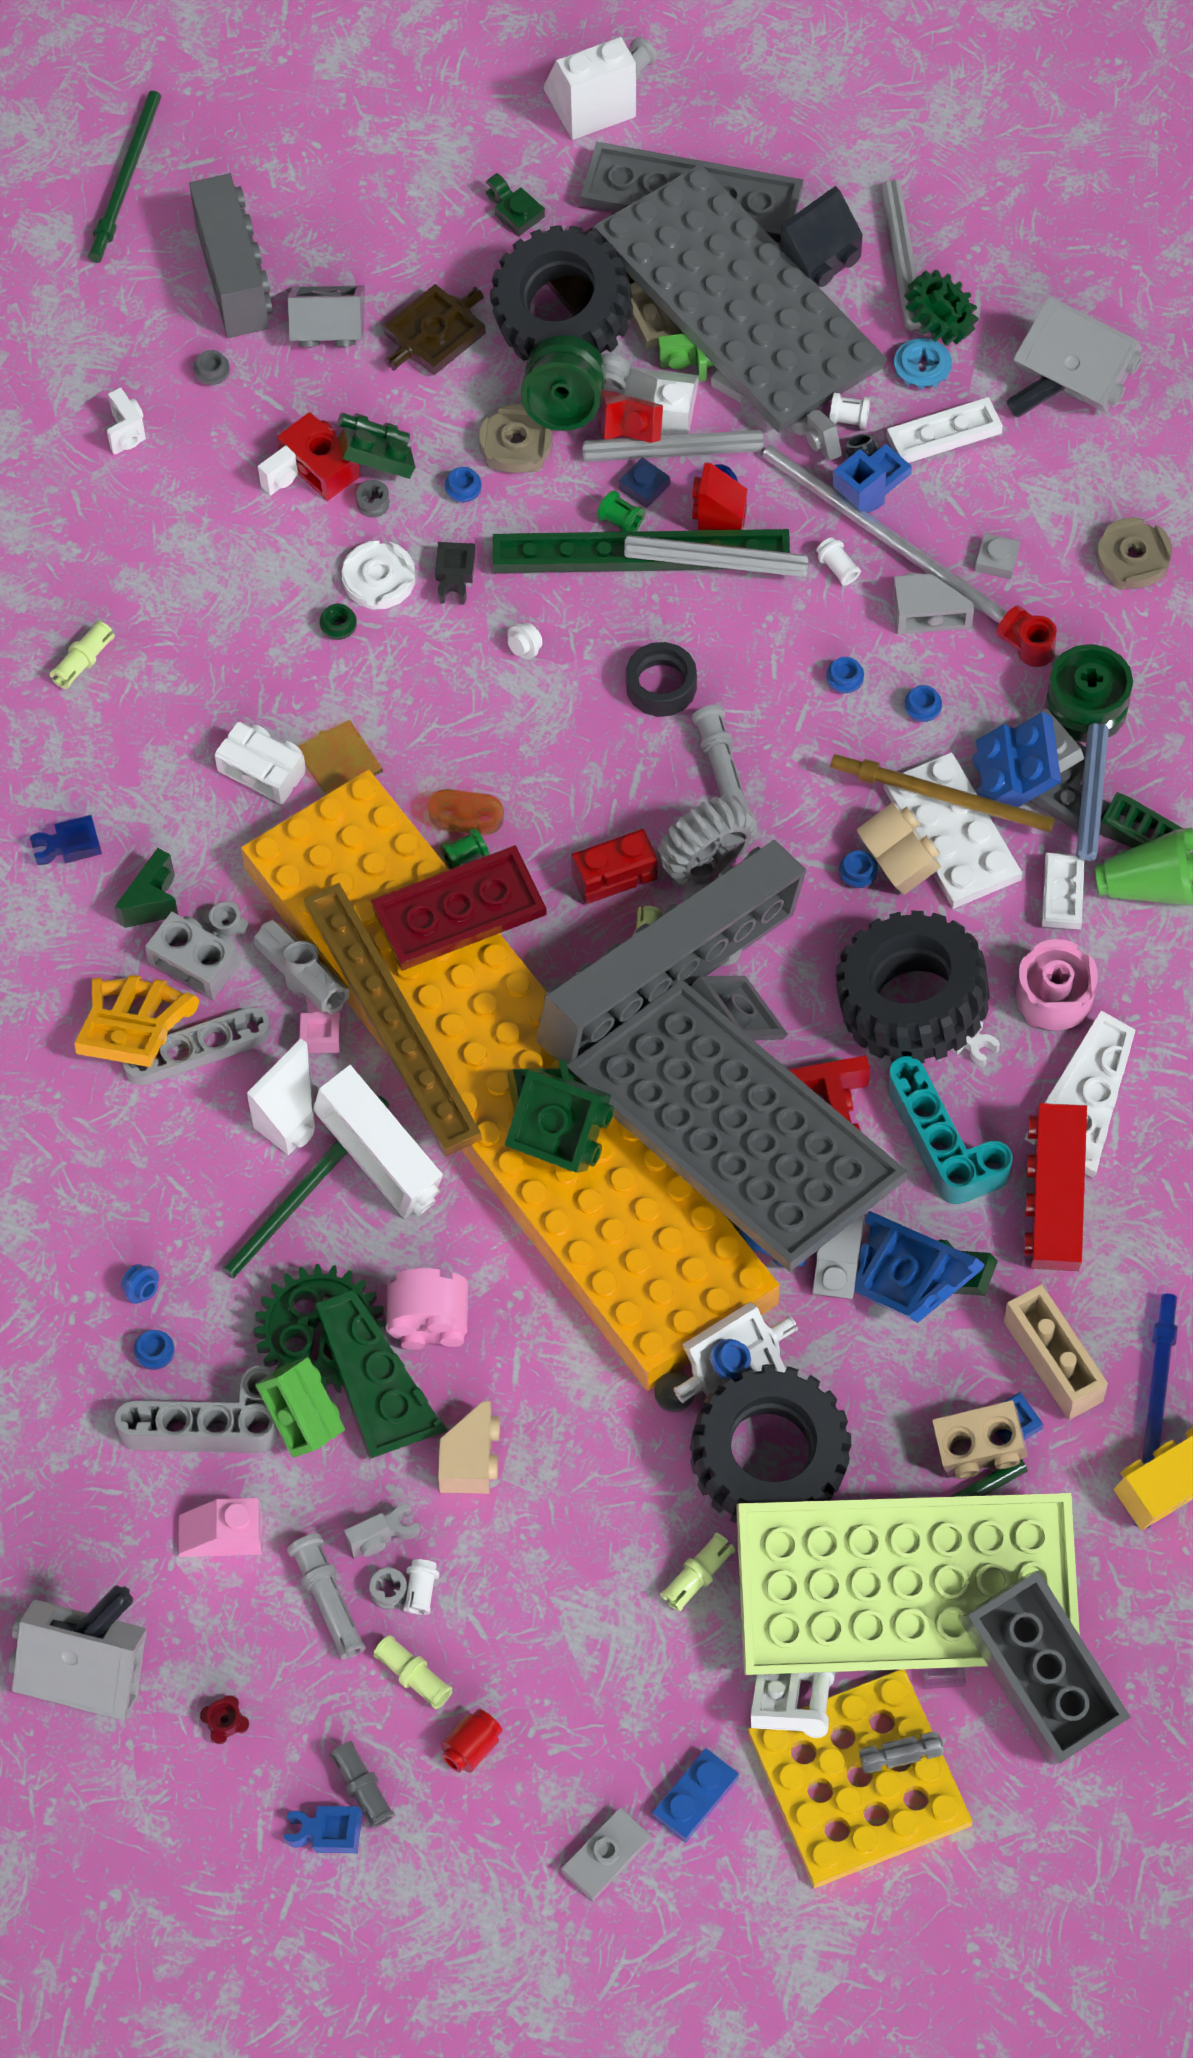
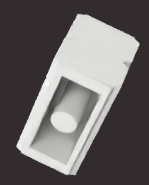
M237 722L228 734V738L222 742L215 753L217 771L279 804H283L286 801L293 787L297 786L306 771L304 755L295 744L289 741H284L282 744L272 739L264 728L256 724L249 727L242 722Z

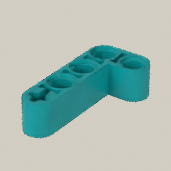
M909 1056L896 1059L890 1067L888 1093L942 1199L950 1204H962L1005 1186L1009 1180L1013 1158L1009 1147L999 1141H989L967 1150L923 1064L918 1059H912ZM910 1083H913L912 1093L910 1094V1092H911V1087H910L909 1084H910ZM918 1110H926L930 1112L932 1115L929 1117H920L916 1115L914 1112ZM943 1143L949 1148L941 1151L934 1149L931 1145ZM997 1162L1002 1168L990 1169L985 1166V1163ZM960 1176L966 1182L955 1184L949 1181L948 1178Z

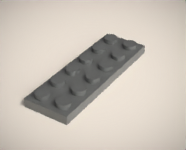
M597 141L580 195V206L618 212L701 164L775 242L781 243V224L797 212L803 190V179Z

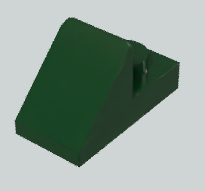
M157 848L115 905L119 925L128 928L165 920L171 911L178 915L176 899L165 892L171 886L175 876L171 854Z

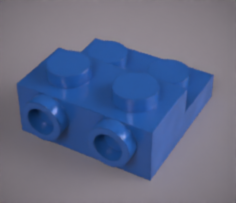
M1040 712L1015 728L1002 724L976 740L977 752L973 754L972 760L981 775L982 785L977 788V795L1020 807L1062 782L1052 716Z

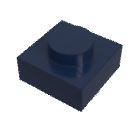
M643 457L619 480V489L645 508H648L670 486V476Z

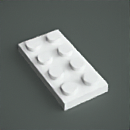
M953 753L903 772V774L977 795ZM883 785V789L891 803L894 802L901 809L908 806L917 817L920 825L916 829L921 838L928 835L939 849L940 854L936 858L941 868L934 872L933 876L952 909L1021 881L1022 871L988 814L890 785Z

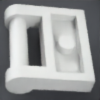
M835 1672L757 1675L751 1712V1728L804 1731L806 1735L813 1738L825 1736L829 1726V1718L826 1715L829 1686L834 1682ZM801 1680L812 1683L809 1710L797 1709Z

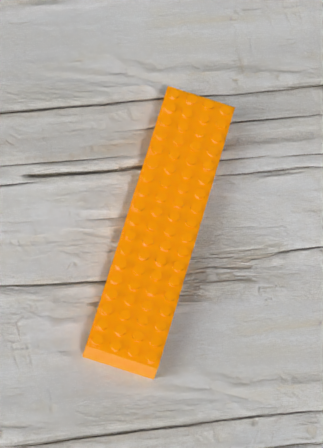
M369 769L241 847L244 869L295 936L300 941L314 944L318 949V959L349 988L350 996L346 1002L388 1055L305 907L304 898L340 883L481 1132L482 1140L461 1149V1151L647 1392L655 1387L658 1379L664 1374L678 1372L691 1363L682 1344L749 1302L758 1307L761 1315L779 1304L780 1284L726 1216L614 1117H612L607 1128L601 1127L597 1143L602 1144L601 1155L596 1165L593 1167L589 1166L587 1171L575 1173L504 1146L515 1113L507 1075L512 1069L551 1068L556 1062L536 1042L540 1025L539 1019L542 1016L545 1003L544 996L547 992L500 933L401 971L372 909L371 900L446 872L449 869Z

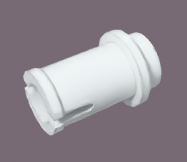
M830 537L818 546L816 550L819 554L818 560L820 563L828 565L842 585H848L858 578L861 570L843 550V542Z
M415 1559L412 1560L411 1566L407 1567L406 1574L410 1578L406 1603L404 1605L405 1612L422 1615V1613L425 1615L430 1614L434 1579L439 1578L435 1562Z

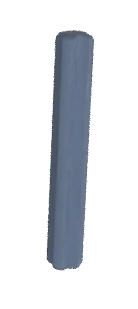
M1092 723L1088 726L1076 849V857L1079 860L1094 861L1098 853L1109 728L1105 724Z

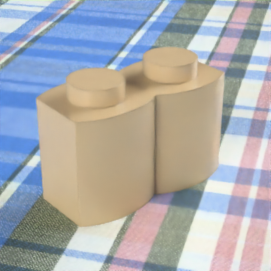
M892 802L860 826L857 832L893 885L905 895L941 868L936 858L940 851L928 835L921 838L916 829L920 822L910 808L906 806L901 809Z

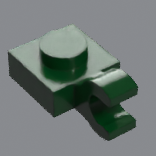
M498 173L486 180V184L491 187L486 191V195L490 200L498 204L495 206V215L517 236H521L545 217V208L522 187L513 193L505 179Z

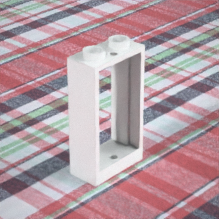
M349 1065L319 1088L313 1111L399 1214L405 1219L413 1212L419 1216L428 1210L436 1202L434 1197L440 1192L438 1186L443 1174L354 1068Z

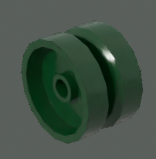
M557 335L540 342L533 348L527 360L525 375L521 385V402L527 414L539 425L554 431H571L584 427L595 417L600 407L606 379V366L600 352L589 342L575 336Z
M1095 644L1075 646L1063 652L1053 663L1045 707L1076 741L1086 743L1088 726L1092 723L1107 725L1109 728V738L1115 735L1126 721L1134 682L1131 668L1120 654L1108 647Z

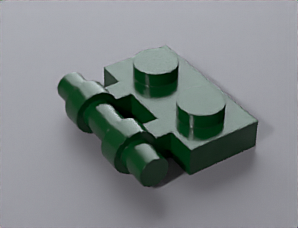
M341 413L339 415L337 426L343 428L338 438L342 459L404 478H411L416 467L411 447L407 446L410 433L398 430L397 425L388 422L382 425L369 421L368 417L362 414L355 413L352 416Z

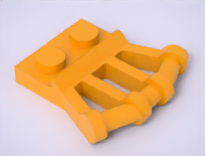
M132 974L128 978L103 981L102 977L92 978V1009L74 1043L76 1054L151 1067L161 1045H164L166 1042L167 1032L184 1016L190 1017L196 1012L199 998L189 992L183 994L168 986L166 980L161 979L149 982L142 980L141 976ZM119 995L112 1010L104 1009V996ZM139 996H145L146 999L138 1015L129 1014L128 1011L134 999L139 998ZM166 1001L171 1004L157 1018H153L160 1003Z

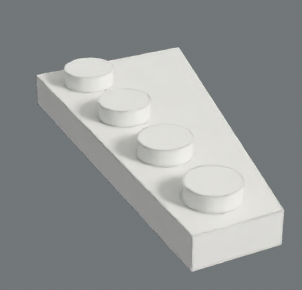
M1103 1011L1099 1013L1045 1102L1050 1104L1087 1105L1085 1174L1093 1179L1097 1173L1101 1152L1136 1031ZM1027 1132L1024 1139L1035 1145V1139H1028Z

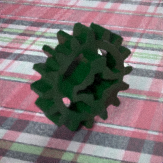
M935 269L931 274L926 270L907 286L909 290L904 294V297L910 302L905 306L906 310L914 312V317L911 321L913 323L919 322L922 325L920 331L922 334L929 331L932 341L936 342L939 338H942L946 346L952 341L957 345L976 329L974 324L978 321V317L972 313L977 309V306L969 303V298L972 295L970 292L963 293L961 290L962 283L959 281L954 284L951 281L950 274L947 273L942 278L938 270Z

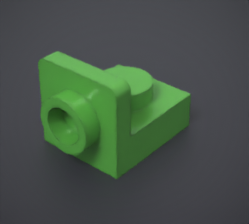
M685 334L658 337L660 368L682 369L688 365L696 364L699 381L707 380V367H713V364Z

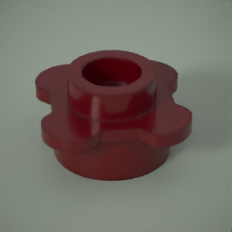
M227 1695L223 1699L213 1702L210 1706H205L200 1712V1719L208 1725L211 1731V1741L215 1744H224L228 1737L235 1733L243 1734L249 1728V1720L247 1717L242 1716L238 1707L239 1701L235 1696ZM226 1716L229 1720L227 1723H222L221 1718Z

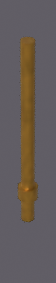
M835 753L831 761L830 768L859 776V781L874 784L875 781L1050 833L1054 826V817L880 767V762L866 758L863 761H859Z

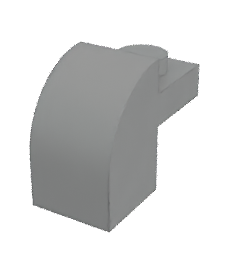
M865 1213L818 1250L813 1294L853 1299Z

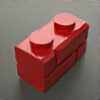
M644 829L571 854L572 875L586 905L635 888L637 884L643 885L658 879V859Z

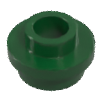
M336 603L324 610L320 616L319 624L322 633L326 637L333 640H342L350 637L355 632L357 619L355 613L348 606ZM336 622H343V623H344V624L339 625V626L333 625V624L336 623Z

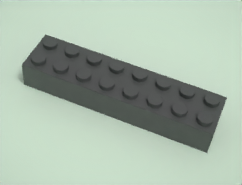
M776 840L771 841L763 848H754L748 853L744 861L735 867H726L721 871L717 879L707 886H698L687 900L678 906L676 904L669 906L660 918L652 924L645 923L641 925L630 939L621 945L619 943L612 945L604 953L603 957L595 963L584 964L578 969L573 978L564 984L557 983L552 986L544 996L545 1003L542 1016L539 1019L540 1025L536 1042L556 1061L566 1060L568 1065L681 980L691 986L699 976L709 975L729 961L730 956L740 949L743 951L793 916L807 869Z

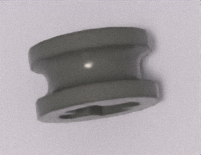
M368 480L360 484L356 490L357 507L364 516L379 517L389 509V491L383 482ZM373 495L379 496V498L374 499L373 503L367 502V499H371Z

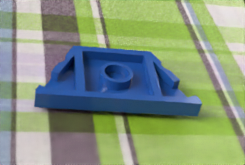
M869 1211L865 1223L871 1226L868 1244L861 1245L859 1256L861 1265L856 1274L854 1291L862 1298L918 1323L977 1275L985 1264L969 1254Z

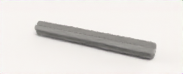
M898 180L885 181L882 184V195L904 324L908 331L921 330L922 325L919 322L913 323L911 321L914 317V312L906 310L905 307L910 301L904 297V294L909 290L907 286L917 277L901 183Z
M761 430L665 435L661 436V441L655 443L634 438L586 440L582 444L583 459L586 462L641 459L642 457L658 458L756 452L763 450L764 440Z
M630 535L626 537L624 544V555L628 558L801 577L806 576L808 572L809 559L807 555Z

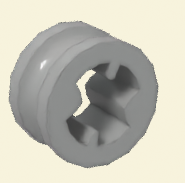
M383 1568L378 1570L370 1580V1595L377 1607L384 1610H393L399 1608L405 1602L408 1588L405 1576L400 1571L394 1568ZM392 1581L394 1587H400L399 1591L394 1589V1596L385 1597L384 1591H377L378 1587L384 1588L383 1582Z

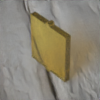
M350 719L328 731L321 730L319 736L298 746L304 755L305 766L325 795L368 769L374 776L383 772L382 766Z

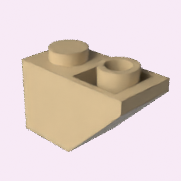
M482 1401L440 1439L438 1473L440 1493L490 1494V1479H498V1455L491 1454V1441H499L500 1416H492L491 1401Z

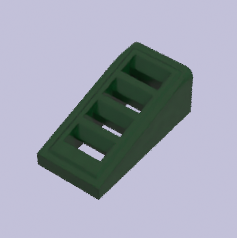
M1116 792L1102 820L1100 835L1134 848L1162 836L1163 833L1167 834L1183 828L1136 800ZM1119 815L1126 817L1123 823L1117 820ZM1134 821L1141 823L1137 831L1131 828ZM1149 827L1155 829L1151 839L1145 837Z

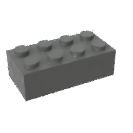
M231 173L189 182L195 226L227 338L269 329L267 314L273 313L269 295L270 285L266 270L262 271L260 265L262 263L258 243L254 242L252 237L254 231L250 215L246 214L244 209L246 204L242 187L234 186Z
M1039 1570L1026 1574L958 1618L1049 1764L1062 1763L1131 1718Z

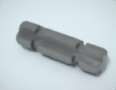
M933 1731L921 1734V1739L916 1740L915 1736L883 1743L880 1749H877L876 1745L862 1748L859 1750L860 1764L864 1773L869 1774L882 1771L881 1766L884 1765L887 1766V1769L919 1762L921 1761V1756H926L927 1760L943 1755L942 1739L938 1732Z

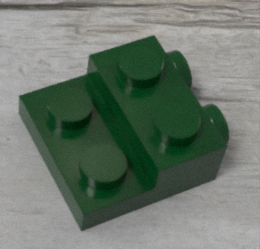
M528 1069L504 1146L575 1173L587 1171L589 1166L593 1167L596 1165L601 1155L602 1144L597 1143L601 1127L607 1128L614 1114V1106L609 1104L611 1094L576 1081L569 1082L537 1069Z

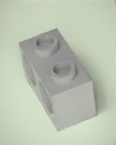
M172 911L145 946L149 965L212 1001L239 967L236 947L230 939L221 934L215 936L204 930L195 919L189 916L183 918ZM177 941L186 942L183 946L180 947L171 946L173 943ZM209 959L218 960V962L213 965L203 964L205 961Z

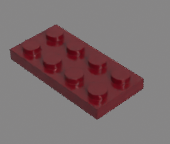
M516 845L371 900L372 909L401 971L547 915L546 906Z

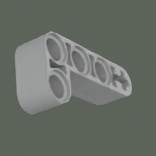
M262 1365L247 1369L242 1375L240 1383L239 1403L126 1402L118 1408L114 1417L120 1441L128 1449L139 1451L266 1452L276 1444L279 1431L261 1396L255 1395L251 1391L256 1387L255 1384L271 1375L274 1371ZM155 1421H156V1425H157V1429H158L157 1431H153V1430H155V1426H154V1422H155ZM176 1421L186 1424L183 1429L177 1432L167 1430V1427ZM134 1422H139L137 1423L136 1429H132L134 1426ZM216 1422H222L227 1425L221 1432L213 1433L207 1430L210 1425ZM256 1423H264L268 1426L262 1433L255 1434L248 1431Z

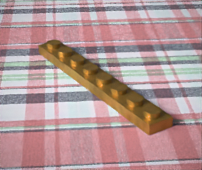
M340 883L304 898L307 911L444 1155L447 1157L482 1140L478 1126Z

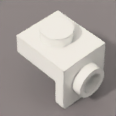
M122 388L108 394L112 416L118 423L107 429L110 449L114 454L132 449L139 442L146 439L142 421L143 412L135 398L129 400Z

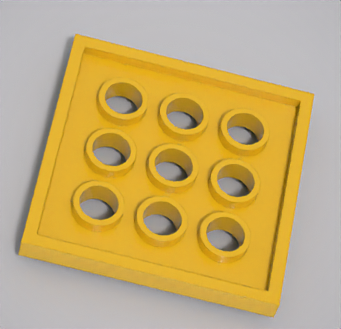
M898 1670L829 1697L826 1708V1715L829 1718L828 1732L821 1738L810 1737L804 1731L748 1729L750 1741L814 1889L972 1826L973 1820L943 1755L928 1760L926 1756H921V1761L911 1763V1766L903 1772H896L891 1768L887 1769L886 1765L881 1766L882 1771L870 1773L872 1780L865 1787L853 1786L847 1778L848 1773L852 1769L862 1768L859 1760V1750L862 1748L876 1745V1748L880 1749L883 1743L915 1736L916 1740L921 1739V1734L933 1732L905 1670ZM810 1705L801 1709L809 1710ZM878 1714H884L892 1719L894 1727L888 1733H877L871 1728L870 1720ZM843 1729L851 1732L855 1738L854 1744L847 1749L836 1747L830 1738L835 1731ZM799 1745H808L815 1751L816 1757L811 1763L800 1764L793 1759L791 1755L792 1750ZM823 1783L830 1787L833 1795L828 1801L818 1803L809 1797V1788L813 1784ZM910 1791H920L927 1797L928 1804L922 1810H911L905 1805L904 1796ZM872 1806H879L886 1810L889 1819L881 1826H873L866 1821L864 1817L865 1811ZM831 1822H841L849 1829V1836L843 1841L835 1842L826 1836L824 1830Z

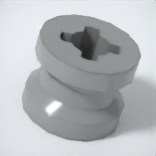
M602 354L601 357L606 366V379L603 390L624 395L626 390V382L624 380L628 378L631 370L629 362L618 355Z

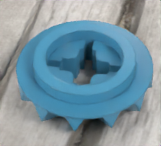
M917 338L904 343L895 354L894 366L896 377H901L906 387L913 384L918 386L920 391L925 386H932L936 389L939 382L947 381L952 369L951 355L944 345L937 341L934 342L932 339ZM922 356H925V361H927L926 371L920 372L921 370H919L918 366Z

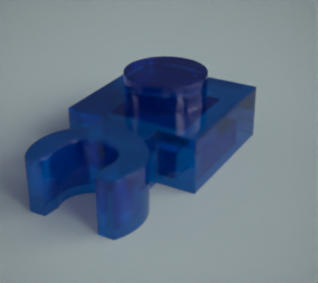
M92 815L54 824L56 834L49 835L39 832L30 836L32 848L39 846L47 847L42 852L34 853L37 865L49 864L58 855H63L64 863L66 864L102 854Z

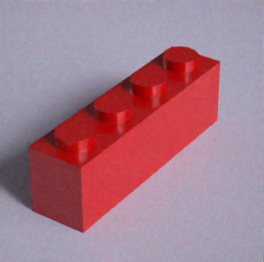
M1039 1103L1036 1115H1029L1028 1139H1035V1154L1027 1155L1026 1178H1034L1033 1193H1026L1025 1217H1032V1232H1025L1023 1255L1031 1257L1030 1269L1079 1271L1081 1267L1087 1105Z

